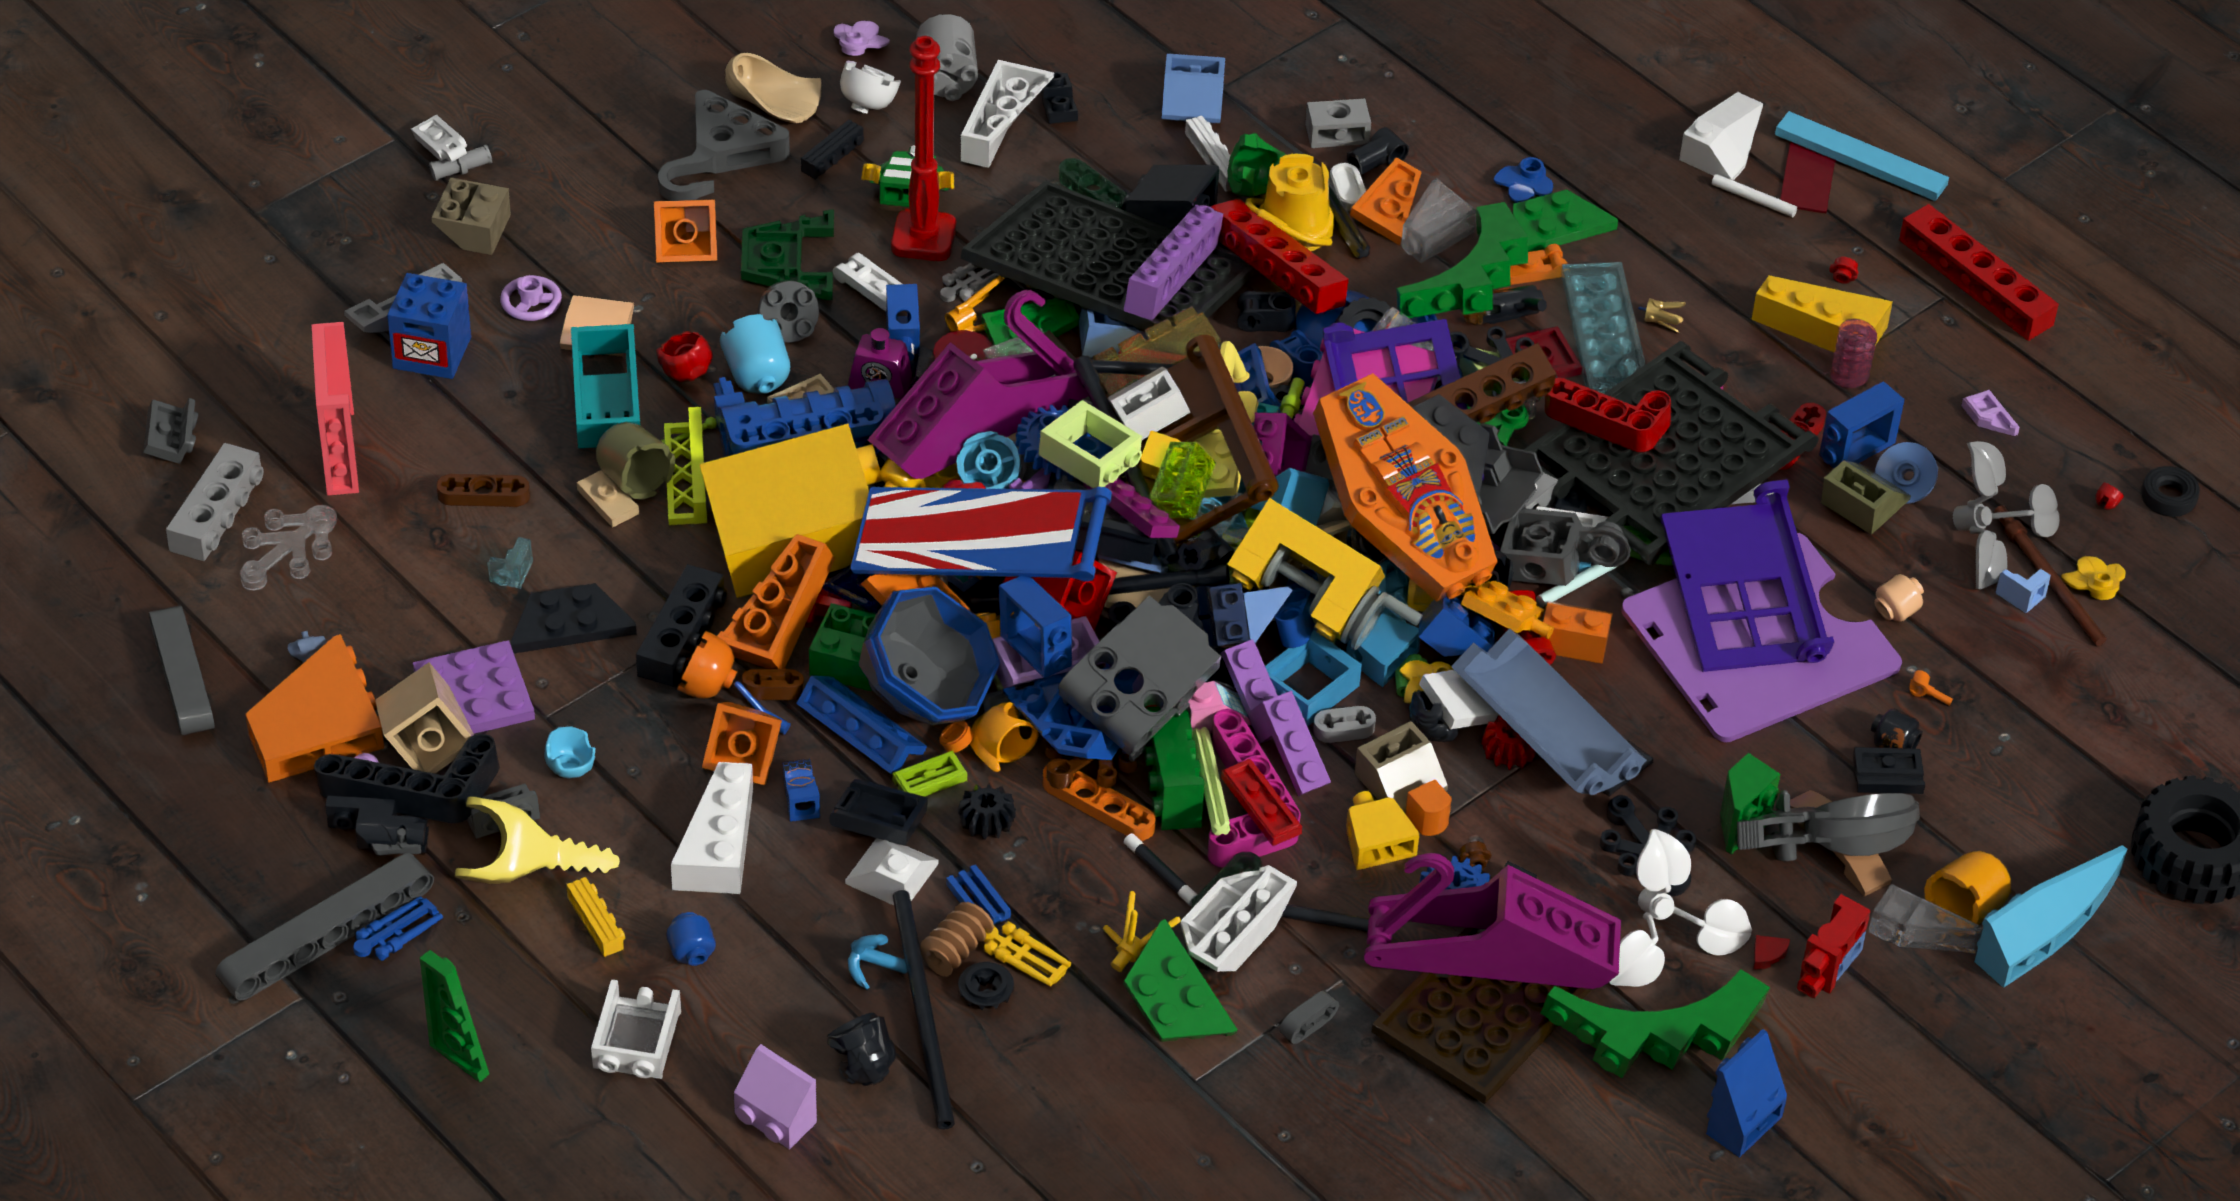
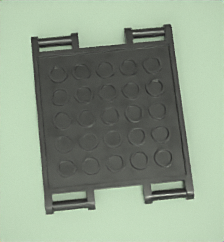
M1679 341L1604 393L1634 406H1637L1644 395L1651 391H1663L1670 396V427L1650 451L1636 452L1564 423L1549 431L1524 450L1535 452L1537 458H1540L1563 475L1558 479L1541 466L1543 473L1558 479L1553 489V495L1562 499L1567 496L1572 487L1578 486L1614 513L1605 522L1617 524L1627 538L1630 548L1640 555V559L1646 564L1653 565L1660 555L1669 549L1660 518L1661 514L1728 507L1804 451H1812L1816 447L1819 438L1811 431L1805 432L1781 415L1780 410L1773 404L1766 405L1757 413L1746 407L1720 388L1728 379L1726 371L1713 367L1693 353L1689 345ZM1628 523L1651 540L1652 543L1647 545L1624 528L1623 525Z

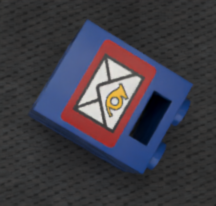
M406 273L387 315L393 369L453 379L471 339L467 283Z

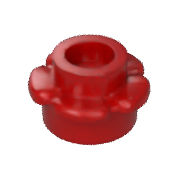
M1838 257L1835 259L1834 264L1830 265L1829 272L1833 273L1835 281L1847 284L1857 279L1859 273L1857 270L1858 264L1851 258Z

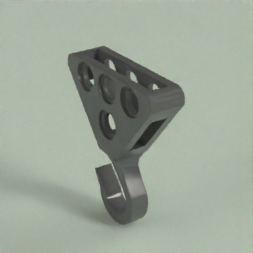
M700 90L695 94L697 141L695 152L690 156L669 161L660 168L658 172L659 192L670 201L696 200L699 197L714 193L713 180L695 182L685 186L672 184L670 180L684 175L704 172L716 174L785 161L790 157L789 131L709 90ZM718 104L725 109L719 112L711 108V105ZM743 116L748 119V122L743 124L733 118ZM767 128L772 131V134L767 136L757 130ZM769 147H770V150H768V151H760V150H758V149H764V148H769Z

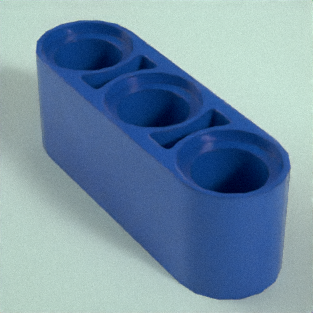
M1301 570L1305 574L1319 581L1318 575L1314 570ZM1288 579L1285 587L1288 586L1293 591L1274 617L1281 644L1286 648H1296L1306 644L1313 632L1315 623L1309 614V609L1316 595Z

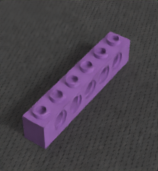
M1195 205L1129 278L1124 311L1153 320L1218 246L1223 213L1214 211L1213 208L1206 205Z

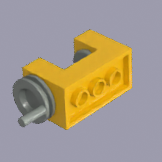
M1271 498L1268 499L1227 564L1232 571L1231 577L1234 578V582L1241 583L1242 587L1248 591H1251L1253 587L1260 591L1264 586H1270L1281 573L1315 594L1316 596L1310 606L1309 614L1315 623L1314 628L1317 629L1316 632L1331 642L1335 638L1344 644L1352 640L1350 647L1354 650L1358 649L1368 637L1385 607L1415 626L1418 625L1423 616L1386 592H1383L1380 596L1378 595L1380 590L1378 587L1385 577L1380 565ZM1291 556L1327 579L1323 584L1289 564L1287 562L1289 557Z

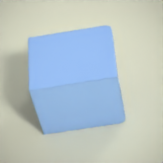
M2005 569L2000 573L1996 594L2024 613H2027L2046 597L2051 575L2040 569L2026 580L2019 574H2013Z

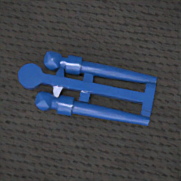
M420 896L380 920L372 921L366 926V929L363 927L356 931L357 941L353 945L354 954L358 957H366L371 953L372 947L379 944L380 946L375 949V956L383 961L389 957V953L394 954L399 951L405 943L440 921L443 915L439 913L437 907L427 898L424 899ZM420 905V907L399 919L401 916L412 910L414 907ZM427 913L433 916L404 934L401 929ZM393 934L395 935L394 938L390 939L385 943V939L392 936Z

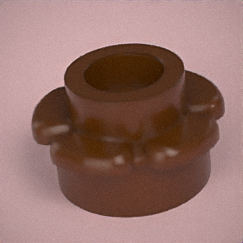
M1473 841L1464 844L1460 848L1458 860L1460 863H1463L1466 858H1469L1470 866L1474 867L1480 864L1482 869H1484L1492 855L1483 842Z

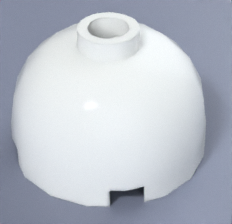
M846 61L841 74L840 86L844 97L853 102L851 108L868 113L869 109L880 110L887 107L893 101L900 86V80H894V76L864 65L862 70L855 67L857 62Z

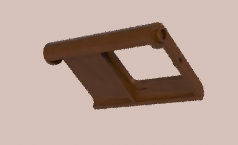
M1207 334L1191 339L1185 347L1188 358L1167 369L1191 413L1157 432L1176 438L1185 446L1214 430H1221L1244 482L1246 491L1243 495L1191 520L1173 478L1170 482L1164 483L1143 476L1158 509L1167 512L1169 517L1180 525L1178 536L1174 538L1176 544L1213 527L1261 501L1272 498L1279 487L1214 337ZM1199 346L1200 351L1194 352V349ZM1114 411V414H1115V416H1116L1118 422L1121 423L1120 419L1118 418L1117 414H1116L1115 411ZM1148 437L1145 438V439H1143L1142 442H1141V452H1142V453H1143V450H1144V447H1145V445H1146V442H1147Z

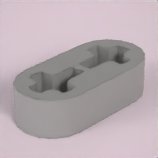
M1365 706L1323 710L1317 713L1314 718L1313 734L1319 741L1325 743L1365 739L1370 737L1375 731L1376 715L1370 708Z

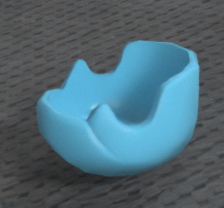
M572 726L558 727L549 733L545 744L544 758L554 774L567 779L578 778L592 769L596 749L589 744L588 734L584 730Z

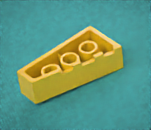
M1768 275L1756 293L1751 320L1864 364L1888 328L1893 301Z

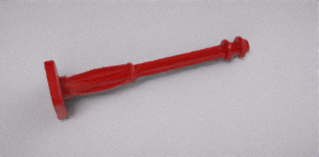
M920 36L909 47L910 54L913 57L909 62V67L915 74V158L911 162L909 183L910 209L901 210L897 215L891 239V251L894 255L903 258L944 261L950 257L956 234V218L952 214L938 212V163L934 158V74L940 69V61L937 58L940 53V46L932 37Z

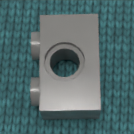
M1365 98L1307 102L1305 125L1311 148L1364 145L1370 141L1371 119Z

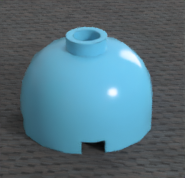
M992 431L977 433L967 439L956 460L958 474L963 483L982 482L986 489H1008L1009 485L1019 478L1022 468L1020 454H1018V449L1014 442L1008 437L1006 438Z

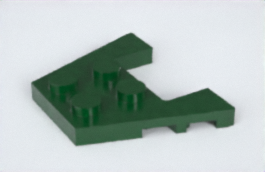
M834 209L825 210L822 216L813 218L802 215L799 216V221L781 224L779 220L743 228L741 279L766 286H772L780 281L792 280L807 286L814 292L816 298L833 300V272H802L801 258L803 237H834Z

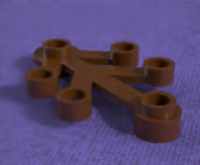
M1048 741L1046 742L1045 755L1053 759L1047 764L1046 778L1054 788L1063 789L1068 787L1069 783L1073 780V774L1094 760L1074 757L1069 761L1062 759L1065 755L1059 754ZM1120 748L1121 753L1118 756L1119 770L1126 773L1136 771L1138 769V757L1131 762L1129 755ZM1098 759L1097 784L1104 788L1115 786L1117 783V770L1113 768L1112 760Z

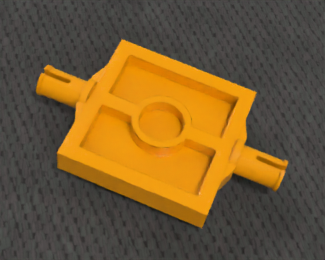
M1488 581L1478 587L1469 585L1461 593L1464 596L1461 605L1508 629L1510 628L1516 633L1528 630L1546 639H1549L1553 633L1554 627L1541 621L1545 609L1537 606V602L1530 597L1524 595L1517 596L1509 592L1508 587L1500 582Z

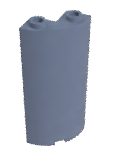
M1510 628L1488 652L1473 642L1451 666L1578 793L1595 795L1614 787L1625 779L1631 780L1638 775L1641 766L1647 761L1542 656Z

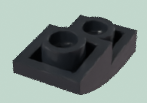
M1054 72V78L1041 90L1048 122L1052 124L1078 121V109L1073 99V88L1067 73Z

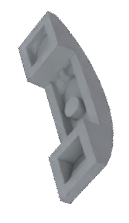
M444 263L419 274L462 282V278ZM396 295L377 305L368 299L345 310L344 316L363 332L388 331L387 315Z

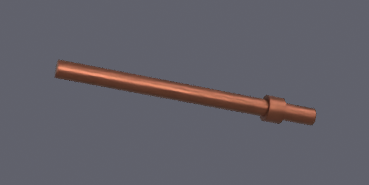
M2000 505L1994 510V513L2009 511L2004 505ZM2013 517L1998 518L2005 527V534L2013 543L2019 545L2036 569H2042L2051 575L2050 587L2096 646L2103 645L2107 640L2106 636L2027 536V529L2023 524Z

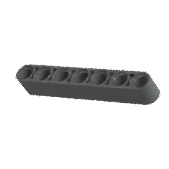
M405 853L226 957L217 966L215 975L237 1000H246L354 937L356 931L363 927L366 929V926L372 921L380 920L394 910L423 896L432 887L434 877L413 854Z

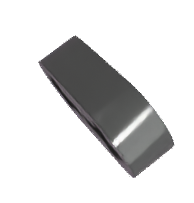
M1325 990L1318 992L1285 1017L1280 1025V1033L1293 1044H1298L1334 1017L1339 1008V1002Z

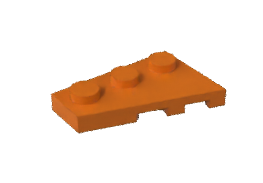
M1396 157L1352 206L1350 216L1400 246L1421 171Z

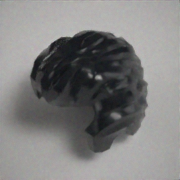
M1414 691L1409 706L1410 721L1415 724L1429 741L1447 742L1454 740L1458 736V728L1450 729L1442 718V703L1432 704L1424 691Z

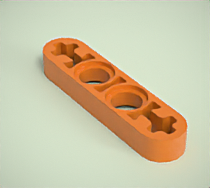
M1047 765L1043 769L1042 786L1049 794L1126 836L1133 833L1141 841L1153 836L1155 832V815L1150 809L1112 788L1099 786L1097 780L1081 771L1073 774V780L1068 786L1070 788H1054L1046 778ZM1081 789H1088L1094 794L1091 797L1082 798L1076 792ZM1109 804H1115L1121 807V810L1116 813H1110L1104 810V807Z

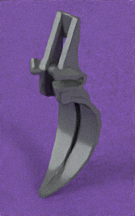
M1783 790L1780 792L1777 800L1776 811L1753 817L1749 820L1737 821L1738 850L1772 846L1776 859L1780 861L1796 860V844H1804L1806 842L1820 843L1831 851L1850 856H1870L1887 852L1904 844L1913 834L1916 822L1920 819L1919 803L1914 800L1912 795L1884 793L1846 798L1826 803L1819 807L1790 808V794L1787 790ZM1805 822L1804 830L1793 831V823ZM1779 824V833L1772 832L1771 835L1764 836L1763 826Z

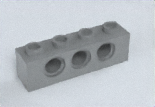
M227 443L222 445L166 528L170 552L205 561L210 552L216 550L220 537L226 528L229 529L232 526L236 513L240 507L246 505L250 492L255 485L260 484L263 478L264 469L261 467L259 452Z

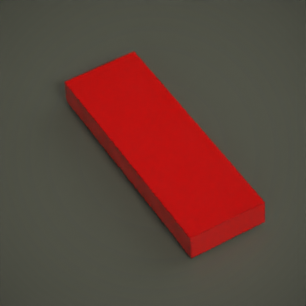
M1251 758L1221 770V779L1272 846L1302 834V825Z

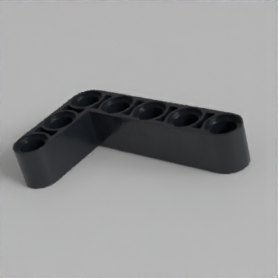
M478 734L470 737L445 775L337 754L324 755L318 758L314 764L319 791L324 798H327V796L395 799L397 813L447 823H460L470 817L471 810L474 808L466 806L467 797L482 798L500 769L494 738L487 734Z

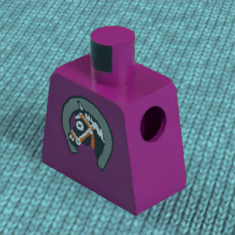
M876 328L871 332V335L865 334L861 337L854 356L848 386L850 389L863 388L865 382L887 379L893 396L902 399L907 394L913 379L906 343L901 340L890 339L888 330Z

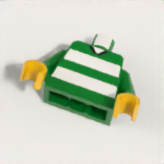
M915 145L911 146L908 152H893L890 160L885 161L880 166L870 163L863 164L861 180H868L870 183L880 185V204L909 207L911 162L915 158ZM938 166L939 190L945 192L949 189H954V173L944 171L941 166Z

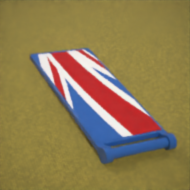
M871 487L850 568L856 574L1025 576L1075 578L1086 582L1092 581L1096 572V568L1093 565L1106 505H1109L1111 502L1112 492L1105 487H1095L1091 490ZM1086 502H1091L1093 507L1081 562L1072 566Z

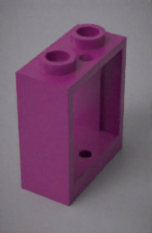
M1255 412L1253 427L1259 441H1262V448L1275 477L1288 468L1305 472L1312 437L1286 413Z

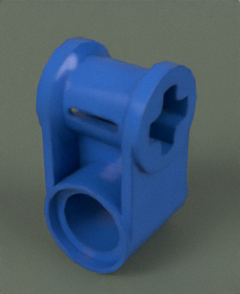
M1295 330L1289 337L1281 341L1274 340L1270 343L1269 347L1280 349L1291 358L1293 362V378L1304 380V386H1309L1313 383L1314 379L1311 378L1313 364L1315 360L1321 361L1323 354L1320 348L1315 346L1302 331Z

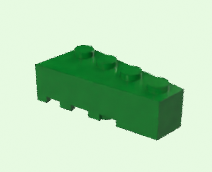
M1158 706L1147 707V710L1150 712L1161 710ZM1186 709L1179 717L1173 716L1148 741V746L1144 747L1145 765L1152 767V771L1148 772L1149 790L1156 792V797H1152V809L1155 817L1160 818L1161 830L1202 827L1203 777H1200L1201 766L1199 759H1196L1195 740H1192V727L1188 710Z

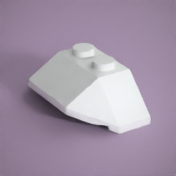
M1270 865L1260 867L1258 871L1242 872L1221 878L1181 920L1180 926L1189 955L1217 972L1236 971L1275 929L1297 886V881Z

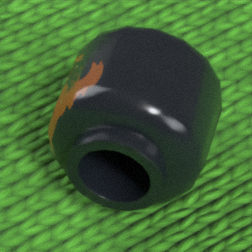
M1895 708L1888 710L1884 715L1879 713L1871 726V731L1875 733L1874 744L1878 748L1916 749L1923 734V731L1919 729V722L1916 718Z

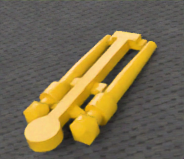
M1007 921L1002 926V933L1007 935L1006 938L998 934V929L995 926L991 933H986L984 952L991 956L994 954L995 958L1002 963L1007 962L1050 987L1056 984L1071 966L1070 961L1029 936L1030 934L1022 928L1017 929L1016 925L1010 921ZM1012 939L1019 942L1023 946L1019 947L1018 945L1014 944L1013 942H1011ZM1033 948L1062 965L1056 969L1028 951ZM1020 959H1023L1024 961L1028 962L1029 964L1048 974L1050 977L1047 978L1046 976H1044L1043 974H1041L1025 962L1021 961Z

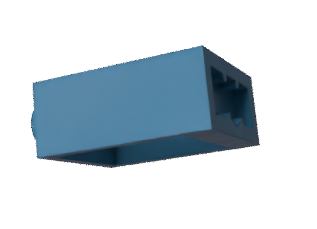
M1313 629L1311 637L1306 644L1296 648H1288L1265 667L1278 696L1292 690L1308 727L1314 722L1317 713L1331 709L1360 686L1362 664ZM1308 662L1334 680L1309 700L1284 683L1287 678Z

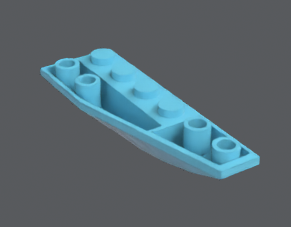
M2121 845L2034 886L2024 894H2016L2000 910H1992L1982 922L1983 930L1981 938L1977 942L1978 950L1974 962L2004 988L2053 955L2074 937L2104 901L2122 870L2127 848Z

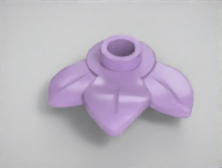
M859 21L854 26L841 23L834 28V36L840 39L839 44L842 46V52L848 55H862L865 53L866 48L878 49L885 47L890 42L888 38L878 35L879 26L871 21Z

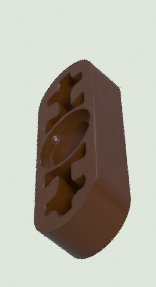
M447 474L440 477L436 484L438 500L449 506L519 507L526 504L530 499L529 482L525 477L519 475ZM480 487H488L492 489L489 493L479 494L475 492V490Z

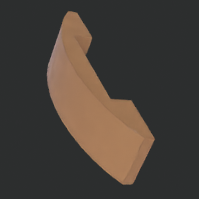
M1809 790L1791 799L1790 808L1819 807L1832 801L1817 792ZM1805 822L1798 823L1802 829H1805ZM1833 851L1845 864L1844 875L1864 897L1891 884L1892 878L1879 854L1850 856Z

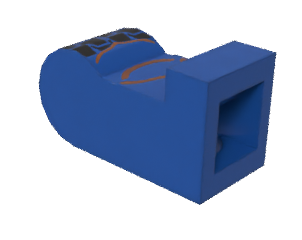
M810 759L783 762V779L790 822L820 818V795L815 777H813ZM808 801L812 803L811 808L807 810L795 808V803Z

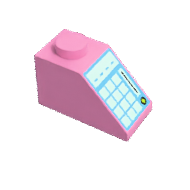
M1215 681L1205 682L1188 701L1190 706L1187 710L1192 731L1195 728L1201 729L1206 727L1212 733L1214 715L1223 709H1232L1239 712L1247 725H1251L1238 693Z

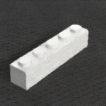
M1202 115L1186 120V136L1207 165L1219 166V183L1225 192L1231 190L1227 174L1230 154L1226 145L1220 142L1219 135L1213 132L1210 122H1206Z

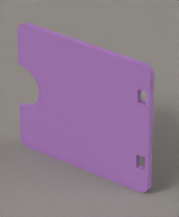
M1801 533L1797 534L1827 637L1833 636L1834 639L1830 653L1820 662L1810 663L1804 661L1702 672L1677 578L1630 596L1623 601L1621 609L1623 616L1712 735L1721 742H1732L1893 676L1900 671L1902 665L1900 655L1871 619L1863 622L1843 621L1830 615L1820 603L1819 592L1826 583L1835 578V573L1808 538ZM1780 579L1744 583L1752 610L1787 606ZM1736 583L1701 587L1708 614L1744 611ZM1790 614L1754 618L1762 646L1798 642ZM1746 619L1710 622L1718 650L1754 646ZM1653 626L1660 637L1653 640L1647 632V628ZM1707 698L1714 709L1707 712L1700 700Z

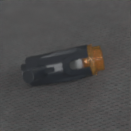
M1534 284L1504 288L1493 291V310L1463 315L1467 324L1473 323L1475 326L1486 323L1495 324L1538 314L1539 311L1546 309L1547 302L1544 300L1542 291L1537 289Z

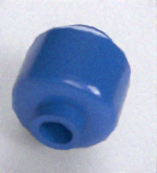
M694 912L682 913L672 920L671 925L667 929L666 937L672 955L678 962L697 966L706 962L715 950L716 941L710 923L701 915H697Z

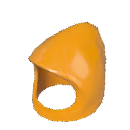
M1000 703L991 707L974 722L971 728L974 737L970 746L975 754L992 771L999 772L1001 769L999 762L1011 763L1030 752L1037 742L1039 732L1030 722L1019 719V712L1014 703ZM1020 726L1032 728V734L1028 739L1021 737Z

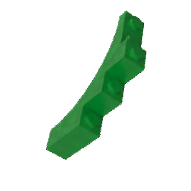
M1505 202L1476 207V232L1479 240L1470 254L1457 265L1432 278L1396 288L1397 315L1400 316L1401 320L1458 309L1461 310L1463 315L1493 310V289L1511 286L1510 266L1528 263V236Z
M1740 969L1725 986L1707 998L1687 1006L1663 1011H1627L1604 1007L1580 999L1554 986L1548 993L1540 1014L1547 1017L1551 1023L1561 1026L1577 1036L1583 1043L1596 1048L1593 1061L1600 1064L1604 1070L1623 1078L1642 1051L1650 1055L1656 1062L1662 1063L1670 1069L1675 1067L1692 1042L1701 1047L1706 1053L1723 1060L1762 1007L1770 987Z

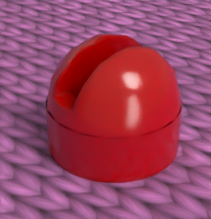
M2105 482L2102 483L2095 495L2098 505L2103 501L2106 502L2104 507L2106 510L2115 508L2124 498V495L2118 489Z

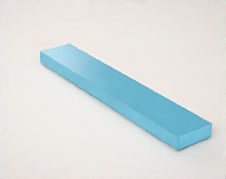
M1788 111L1776 127V136L1933 201L1938 199L1948 185V176Z

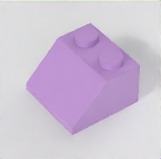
M760 1044L756 1048L734 1091L735 1114L743 1123L753 1125L762 1131L770 1141L774 1143L779 1142L790 1150L817 1123L816 1079Z

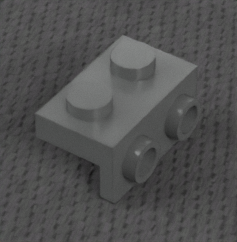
M188 398L183 408L157 400L151 401L148 407L143 453L180 464L185 453L192 452L196 440V435L192 434V430L195 428L198 419V412H194L195 399Z
M526 783L482 797L506 802L522 809L533 820L540 819L537 794L534 790L529 791ZM477 809L471 810V815L467 822L476 839L500 831L497 823L489 814Z

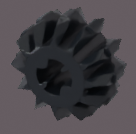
M989 782L986 788H981L975 784L973 791H965L963 799L958 806V814L960 815L962 829H969L971 837L982 834L984 840H986L988 835H994L999 839L1001 831L1009 832L1012 822H1014L1016 817V808H1014L1012 794L1005 793L1003 786L993 789Z

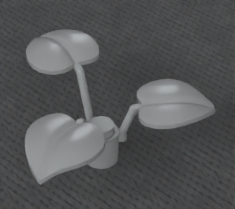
M1975 441L1969 442L1967 445L1971 454L1974 485L1982 496L1975 500H1969L1967 502L1968 505L1957 506L1953 512V522L1959 531L1969 530L1970 534H1979L1976 543L1975 589H1983L1998 583L2000 573L2005 569L2007 570V552L2004 544L1996 540V533L1984 529L1991 523L1992 519L2031 516L2032 531L2039 537L2052 536L2058 529L2060 519L2056 496L2053 490L2046 484L2036 485L2031 490L2029 496L2031 510L1991 513L1989 507L1980 504L1998 494L1997 486L2002 485L2005 481L2006 467L2001 452L1995 446L1987 442Z

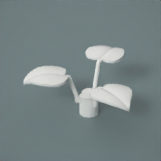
M1651 829L1647 843L1639 855L1636 866L1637 879L1645 887L1638 897V904L1646 912L1643 918L1647 920L1651 938L1645 931L1635 930L1628 933L1620 941L1619 974L1609 982L1611 985L1644 986L1653 982L1660 975L1665 957L1663 951L1655 946L1658 942V935L1653 921L1654 918L1663 920L1672 913H1675L1702 926L1697 934V944L1704 951L1713 955L1733 953L1740 949L1751 936L1752 928L1747 913L1740 904L1733 900L1719 899L1710 904L1705 911L1704 920L1674 906L1673 898L1667 893L1670 892L1671 885L1683 884L1688 879L1691 871V859L1686 848L1677 839L1657 829Z

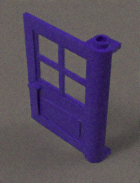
M1446 319L1354 334L1353 327L1345 323H1334L1329 327L1323 328V339L1335 391L1358 381L1352 354L1385 348L1389 350L1395 376L1381 378L1380 380L1386 385L1397 384L1399 396L1406 403H1408L1404 382L1440 376L1443 387L1460 379ZM1432 341L1438 369L1401 375L1395 347ZM1459 403L1456 405L1460 409H1468L1467 404L1465 403Z
M1788 480L1770 481L1756 487L1753 494L1756 505L1661 514V522L1702 672L1804 661L1817 663L1824 660L1833 647L1834 639L1833 636L1827 637L1787 500L1790 488ZM1780 579L1787 606L1752 610L1744 583ZM1736 583L1744 611L1708 614L1701 587ZM1790 614L1798 642L1762 646L1754 618ZM1746 619L1754 646L1718 650L1710 622Z

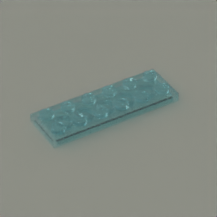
M1622 262L1562 264L1561 276L1585 385L1604 394L1646 365Z

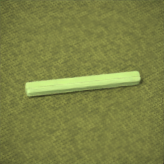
M1206 727L1201 729L1195 728L1192 731V740H1195L1196 759H1199L1201 766L1200 777H1203L1204 796L1212 833L1216 836L1221 834L1227 835L1230 832V822L1210 732Z

